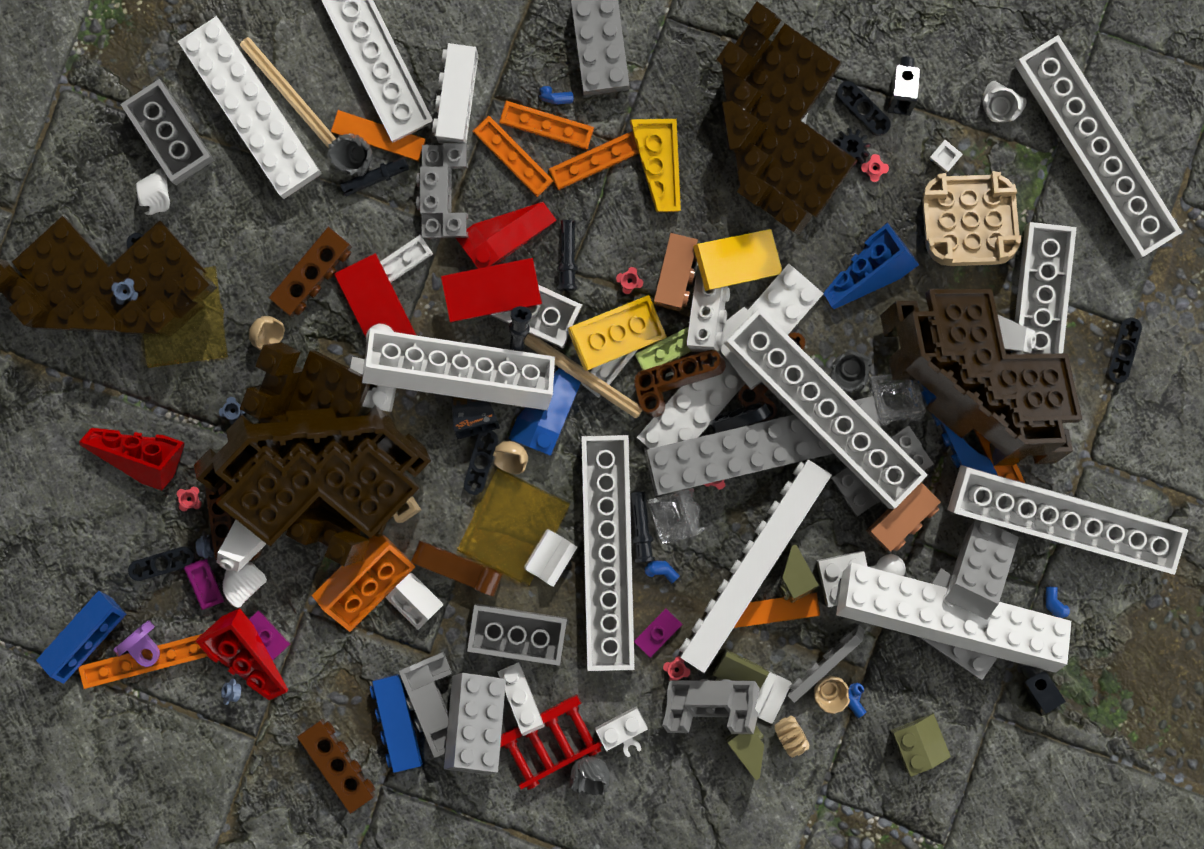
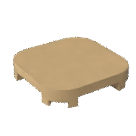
M992 171L991 175L946 176V173H942L931 180L925 187L922 200L925 244L931 258L939 264L947 266L997 265L1012 259L1021 243L1015 184H1012L1009 179L1003 177L1001 172Z

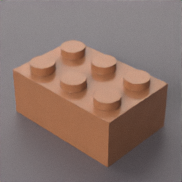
M670 233L653 305L680 311L682 306L686 307L690 294L689 291H686L687 284H692L695 269L691 268L693 261L697 262L693 246L697 244L698 239Z
M921 482L895 509L888 508L866 532L885 551H898L906 543L904 538L908 534L914 535L923 526L920 522L924 518H931L939 510L937 505L941 501Z

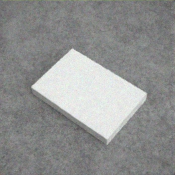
M745 307L722 325L724 342L751 316ZM724 344L719 347L720 352L751 390L762 382Z

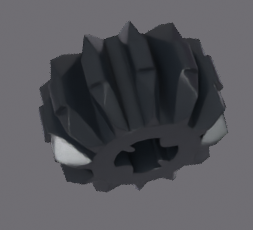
M847 128V136L844 132L840 131L838 133L840 139L834 138L832 142L858 160L857 162L862 165L864 163L862 156L868 158L870 155L864 149L870 148L871 144L863 143L868 136L863 135L860 138V129H857L855 134L852 135V129ZM847 143H850V145L853 143L856 146L854 149L855 153H852V150L850 152L846 150Z

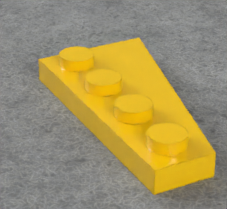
M631 119L630 125L656 212H680L677 119Z

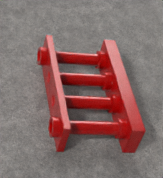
M578 694L540 713L543 723L550 727L566 758L553 764L537 734L538 730L525 735L526 738L529 737L545 767L544 770L537 774H532L516 744L518 743L516 739L523 736L519 726L501 734L500 747L504 746L505 749H509L525 779L519 783L520 789L526 787L527 790H530L539 785L540 782L538 780L586 754L591 757L601 751L600 747L603 746L601 740L599 739L594 742L578 712V705L581 704ZM566 713L567 716L570 715L586 745L585 748L575 753L557 722L559 721L558 716Z

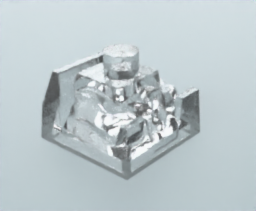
M892 374L871 376L869 378L868 385L870 393L873 394L878 426L908 418L910 421L922 419L926 410L916 379L893 380Z
M694 488L647 500L661 544L693 537L705 531L704 527L698 528L700 507L694 502L692 497Z

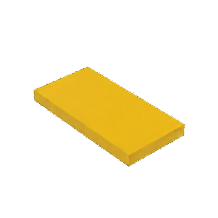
M771 229L704 242L693 246L705 291L773 277L782 272Z
M649 295L567 328L584 371L667 338Z

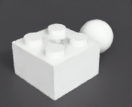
M376 324L370 328L394 332L386 324ZM369 330L366 334V343L368 340ZM352 357L350 368L363 375L365 359ZM378 385L372 388V391L368 389L362 406L373 408L376 405L381 410L392 411L396 388Z
M864 551L816 561L826 606L838 605L841 585L840 578H842V572L851 563L867 566ZM887 554L881 557L876 565L870 566L874 569L904 576L906 572L904 561L894 554Z

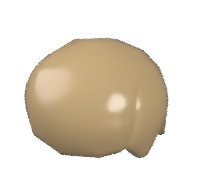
M262 316L256 319L249 329L251 344L261 350L263 345L281 342L285 332L284 324L271 316Z
M503 441L496 446L493 453L495 457L494 464L501 470L511 474H520L525 471L528 454L519 443Z
M829 675L821 678L815 686L814 698L817 705L826 713L836 714L842 712L850 702L849 688L841 678Z

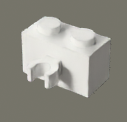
M637 706L596 727V732L606 751L624 743L623 750L627 757H630L628 751L630 745H635L637 750L641 751L640 743L633 740L632 737L648 730Z

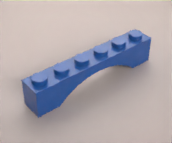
M922 385L924 392H921L922 397L928 405L936 396ZM931 413L936 426L940 425L943 430V434H941L942 440L946 447L950 446L953 452L951 459L956 468L963 465L997 475L990 458L970 447L963 438H960Z

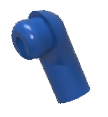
M543 86L539 90L541 94L539 97L544 102L556 105L573 103L572 92L552 93L550 86Z
M651 561L645 567L647 576L664 575L671 584L680 577L666 561Z
M1046 587L1047 610L1055 617H1067L1070 614V609L1057 599L1058 587Z
M853 683L848 687L850 699L848 706L858 719L866 713V710L860 703L864 687L860 683Z

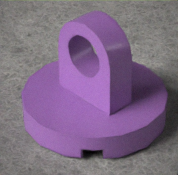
M151 621L145 622L122 643L117 645L113 649L114 653L119 657L128 651L141 666L149 667L154 665L160 657V650L147 633L155 626ZM143 649H149L152 652L153 658L151 660L143 657Z

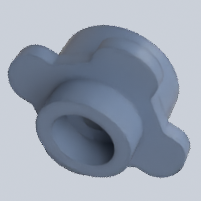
M128 278L125 282L112 285V291H114L117 304L123 305L126 301L138 298V293L134 290V281Z
M229 397L223 408L219 409V415L226 417L233 424L246 412L240 410L241 404L236 402L234 397Z
M203 535L197 539L196 550L200 557L208 558L210 556L212 558L215 556L211 535H207V537Z
M231 679L229 683H225L222 687L221 696L224 698V705H228L230 701L237 702L241 696V686L236 683L235 679Z

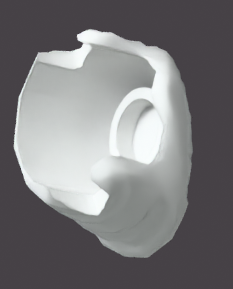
M991 81L986 86L982 96L984 110L992 122L1014 121L1020 116L1027 103L1026 98L997 81Z
M162 168L157 169L153 174L136 183L139 206H150L149 211L145 212L146 215L165 212L169 209L170 199L167 177Z
M248 562L239 572L226 570L223 580V593L230 604L238 608L266 583L267 579L262 571L253 563Z

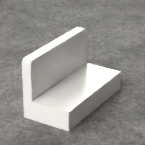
M547 529L525 564L524 569L554 587L577 546Z
M409 573L385 597L417 630L443 606V603L413 573Z
M772 672L769 673L759 690L755 707L758 712V718L771 724L774 722L790 689L791 681Z

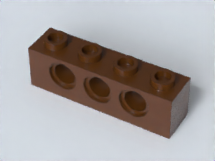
M328 227L270 295L269 299L291 317H294L295 314L299 316L307 307L305 302L310 296L314 298L322 289L321 283L325 279H331L334 273H336L335 267L340 261L343 263L352 253L350 251L352 246ZM326 250L333 252V258L329 262H324L321 258L322 253ZM310 268H317L318 276L313 280L308 279L307 271ZM297 285H301L303 294L300 297H293L292 289Z
M321 719L297 736V738L351 814L374 798L375 793L373 791L376 789L373 783L368 778L365 780L360 773L362 768L355 759L351 760L348 756L349 749L342 740H337L334 735L336 731L329 721L325 722L324 719ZM325 739L330 742V751L321 750L319 746L321 740ZM334 759H341L344 762L343 770H336L333 767ZM346 779H355L358 784L357 788L354 790L349 789L346 786Z

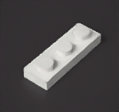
M518 662L498 671L499 677L506 679L505 693L521 734L525 736L545 727L520 663Z

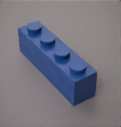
M98 591L36 661L49 677L64 684L125 617L126 613L113 598Z
M400 674L373 680L370 692L372 699H376L378 704L375 713L377 721L382 722L384 730L380 731L383 745L387 744L389 754H386L388 768L392 767L393 773L420 767L423 763L411 711L406 701L405 686Z

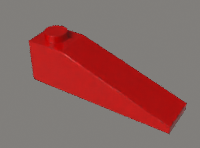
M544 202L475 223L466 229L468 238H456V240L479 269L497 265L557 220Z
M91 428L79 441L80 446L133 479L161 491L174 477L185 446L183 441L165 435L156 434L155 437H145L139 432H134V435L121 434L119 430Z
M240 608L219 618L197 638V644L211 660L216 663L220 661L229 668L228 672L232 675L238 674L246 680L249 687L266 699L271 700L288 691L257 630Z

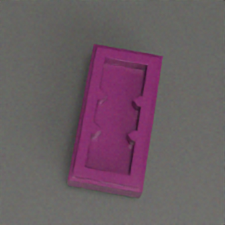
M207 558L185 566V571L202 610L224 602Z
M665 608L634 642L651 658L683 624Z
M260 610L249 619L257 630L272 660L277 658L290 645V642Z

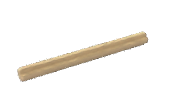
M249 37L245 38L240 43L242 49L328 147L336 139L335 136Z
M530 333L527 335L524 342L526 346L538 354L554 356V364L634 418L639 417L642 412L640 405L589 371H584L582 366L537 336Z

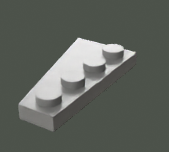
M858 625L852 632H848L835 648H830L823 655L824 658L818 664L815 662L807 669L805 677L802 679L797 678L789 686L791 690L788 697L795 703L863 641L865 630Z

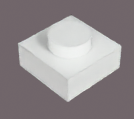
M944 140L929 159L947 173L963 154Z

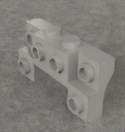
M467 143L422 145V167H420V173H417L416 177L417 187H420V196H417L416 206L417 210H420V214H422L423 239L468 238V232H466L468 214L451 213L452 170L450 169L468 168L467 150H469V145Z
M906 426L903 430L890 437L923 471L934 464L910 426ZM848 467L831 477L855 516H859L881 501Z
M441 652L399 670L409 695L406 698L407 704L411 711L415 710L418 717L415 719L416 726L419 732H424L434 758L445 754L449 712L436 680L452 674L444 652Z
M701 679L700 681L670 680L667 689L666 713L662 726L667 733H689L693 717H729L727 728L731 734H754L758 717L755 707L760 688L755 681H731L728 679L721 681H710L707 679Z

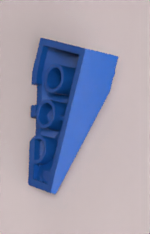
M888 223L866 240V247L862 252L852 257L851 261L853 263L846 271L840 272L824 291V295L833 309L901 279L919 265L910 250Z
M559 368L554 373L553 395L548 410L525 407L517 417L508 439L552 456L581 382Z

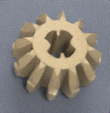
M785 717L775 724V732L790 757L799 756L809 749V742L795 717Z

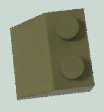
M796 544L790 549L779 588L784 599H789L791 603L814 592L819 586Z
M724 649L713 675L717 677L715 681L723 679L755 681L759 688H761L770 672L766 668Z
M934 713L890 730L906 772L910 777L932 769L951 757Z
M755 726L754 734H730L725 738L755 780L760 778L764 743L761 740L764 738V735L757 726Z

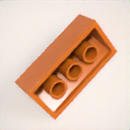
M374 535L372 538H369L362 561L345 567L341 566L312 594V597L324 612L351 632L416 566L386 536L377 537Z

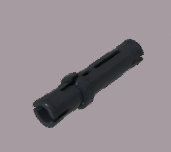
M402 156L388 164L382 163L380 167L364 173L363 176H357L340 183L345 196L348 197L383 180L389 181L391 177L410 170L405 157Z

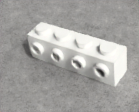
M698 264L686 345L692 352L714 350L719 353V347L723 346L724 342L722 325L727 320L725 303L729 301L730 289L727 286L705 291Z

